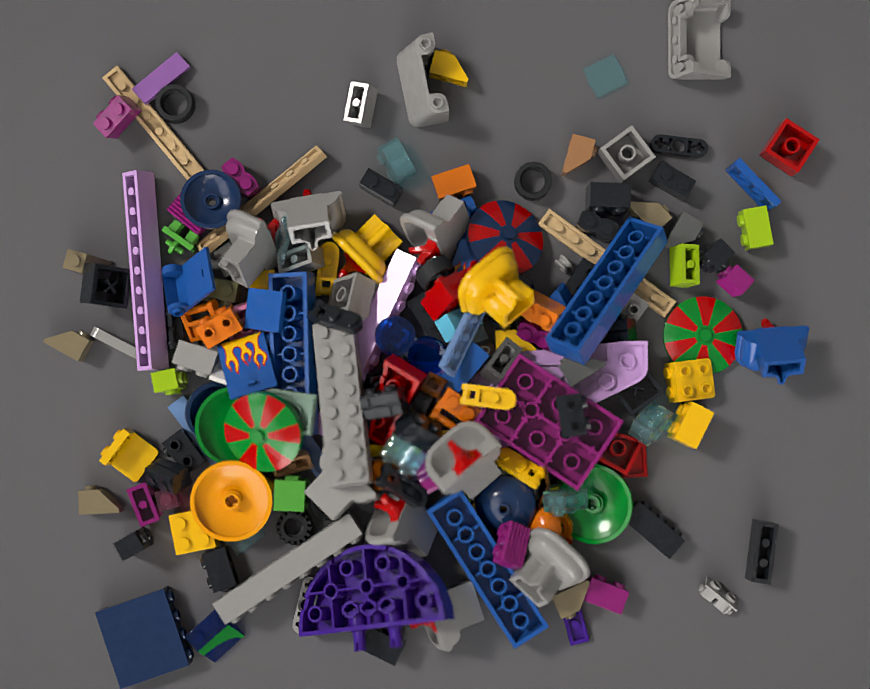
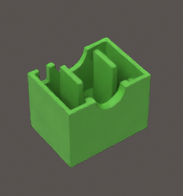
M287 475L276 479L273 511L304 512V508H308L309 497L304 491L309 487V478H301V475Z

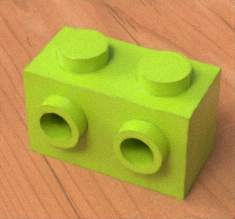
M767 205L743 209L738 212L737 224L741 227L742 231L740 241L741 245L745 247V251L769 247L774 244Z
M682 243L670 247V287L688 288L699 285V245Z
M173 368L151 373L154 393L175 395L182 393L181 389L187 388L188 376L183 370Z

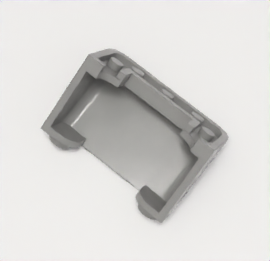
M675 0L671 3L668 9V73L670 78L678 80H725L731 78L730 62L720 60V23L726 21L731 14L730 0Z
M433 32L420 35L397 55V66L410 124L414 127H425L449 122L447 99L440 93L429 94L424 68L427 67L428 59L434 56L435 53Z

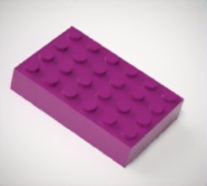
M520 353L497 386V388L513 391L517 397L516 405L510 410L484 407L474 421L486 427L492 434L540 466L546 465L549 472L576 490H579L624 422L586 397L587 409L583 410L584 416L589 417L591 429L587 430L588 434L562 438L556 396L580 392Z

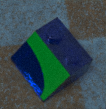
M214 609L185 638L197 652L216 662L240 641L245 634L235 623L232 624L231 621L225 625L216 609Z

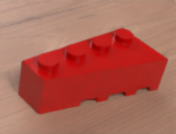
M392 354L384 361V371L380 379L379 390L384 389V386L395 384L396 387L403 386L410 408L427 374ZM402 415L372 419L369 438L386 447L396 435L394 422Z
M616 433L597 462L614 469L621 475H627L645 440Z

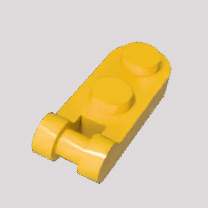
M326 242L321 246L325 267L317 270L315 296L329 295L330 297L333 282L337 279L340 249L334 242ZM323 281L330 282V287H323Z
M462 383L461 390H463V394L459 404L510 410L517 403V397L511 390ZM471 391L476 392L475 399H470Z
M508 447L500 448V455L495 460L496 465L528 486L537 489L540 485V480L545 478L543 467L536 465Z

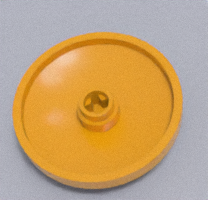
M239 460L220 461L205 469L197 478L191 491L190 508L197 525L209 536L221 541H240L253 536L267 522L272 509V491L268 480L261 471L255 470Z

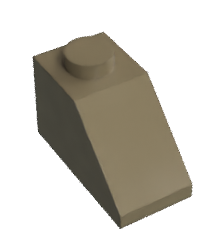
M631 202L628 209L635 219L661 227L672 219L670 210L665 205L661 206L660 203Z
M67 249L62 268L83 274L85 263L111 266L112 261Z
M79 330V332L69 331L48 337L43 342L74 360L83 362L95 341L90 339V334Z
M86 485L85 489L78 491L79 515L120 513L124 511V506L104 488H97V485Z
M588 579L572 587L557 590L552 600L561 619L573 618L577 615L576 612L580 611L590 585Z

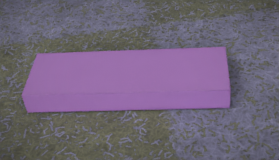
M176 52L134 86L132 91L147 105L157 97L158 92L163 87L174 83L190 69V66Z

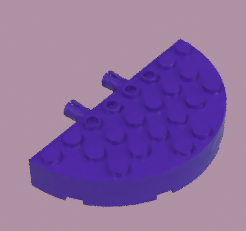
M361 545L344 550L334 559H330L315 575L304 597L306 598L304 607L300 612L299 637L351 631L353 633L354 652L366 651L365 632L367 629L387 627L389 629L390 648L403 647L401 630L403 625L453 620L455 615L446 586L436 571L420 556L396 546ZM316 595H318L316 606H314Z

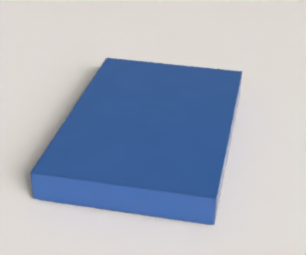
M738 158L725 169L730 177L758 206L767 205L768 211L781 202L741 158Z

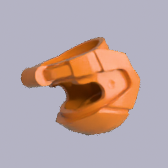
M551 504L536 508L534 517L528 525L531 530L540 527L546 528L561 537H569L572 540L573 522L565 510L558 505Z

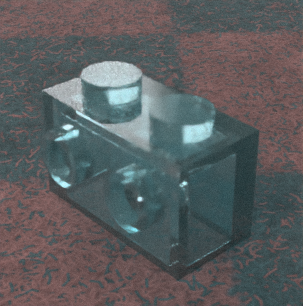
M653 401L634 419L628 434L649 447L654 441H659L663 431L667 432L673 423L671 418L674 413Z
M564 487L543 491L544 512H552V516H564L565 513L573 514L577 513L578 510L587 509V488L576 490L573 487Z

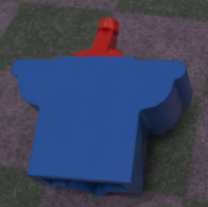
M765 318L761 321L762 328L737 332L735 359L741 366L752 371H760L762 377H776L780 385L784 384L790 375L804 373L806 362L804 351L809 334L808 326L774 327L769 319Z

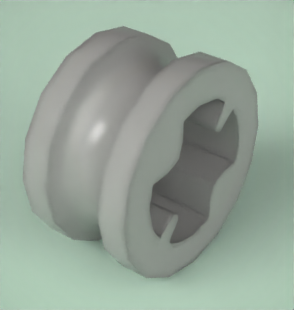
M561 254L559 256L560 259L555 260L554 263L566 274L569 268L572 269L573 266Z

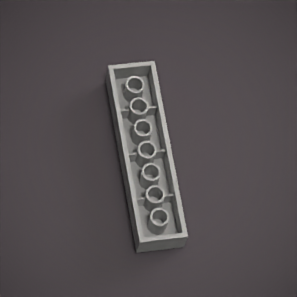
M313 324L328 486L340 488L374 483L367 420H364L363 409L359 401V397L364 394L358 333L348 334L320 324Z
M350 510L337 521L332 522L305 542L299 544L220 596L212 605L225 625L230 621L234 624L243 618L247 610L251 613L260 607V604L263 603L262 600L269 601L280 592V588L286 590L296 581L295 578L298 576L302 579L310 574L313 566L316 565L319 568L328 561L330 555L337 556L346 548L345 545L348 543L353 545L360 541L365 529L354 512Z

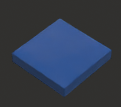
M249 288L244 328L282 333L287 292Z

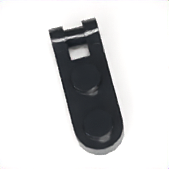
M320 299L314 302L313 310H310L306 316L311 322L348 334H357L364 326L362 317L359 314L326 304Z
M387 464L381 466L380 476H377L374 481L376 486L384 488L414 508L426 504L428 494L423 487ZM388 476L392 478L391 482L387 480Z

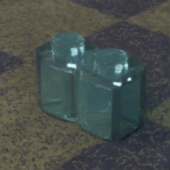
M398 137L377 148L378 154H376V157L381 165L385 164L388 171L385 173L390 181L399 184L417 174V170Z
M392 433L379 453L383 456L381 458L383 462L390 466L392 464L400 467L398 471L407 477L416 474L427 456L422 450L398 438L395 433Z

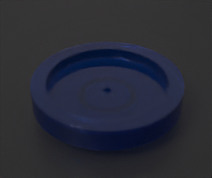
M396 315L386 317L378 324L375 330V343L386 355L391 356L394 354L400 356L412 347L415 340L414 328L404 317Z
M423 336L417 338L408 350V360L411 365L427 375L430 371L437 374L442 371L438 365L446 351V347L440 340L434 337Z

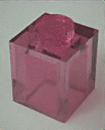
M162 490L155 492L160 512L184 504L181 491L176 495L167 491L163 492Z

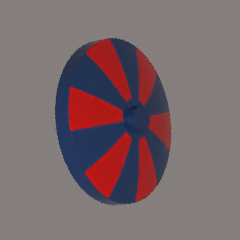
M505 200L491 201L476 210L468 222L466 229L467 247L473 259L478 263L497 248L504 246L513 250L518 274L526 273L539 260L543 249L542 231L534 216L521 205Z

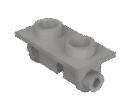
M706 576L705 585L702 583L698 587L699 594L709 602L716 598L717 600L713 605L723 614L730 615L733 610L737 611V598L731 592H726L718 581Z

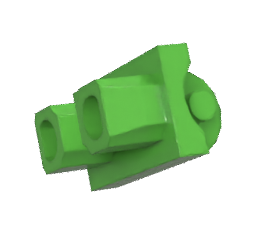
M174 220L169 227L164 226L161 230L175 240L172 242L170 239H167L165 242L169 246L168 253L171 255L175 252L183 254L184 249L180 245L195 253L198 249L195 246L200 236L190 230L186 237L182 238L180 233L185 226L177 220Z

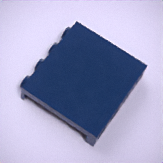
M168 586L95 612L120 689L181 669L193 662L194 653L192 648L188 647L186 641L188 639L187 632L181 626V614L179 609L175 608L173 602L175 601V596Z

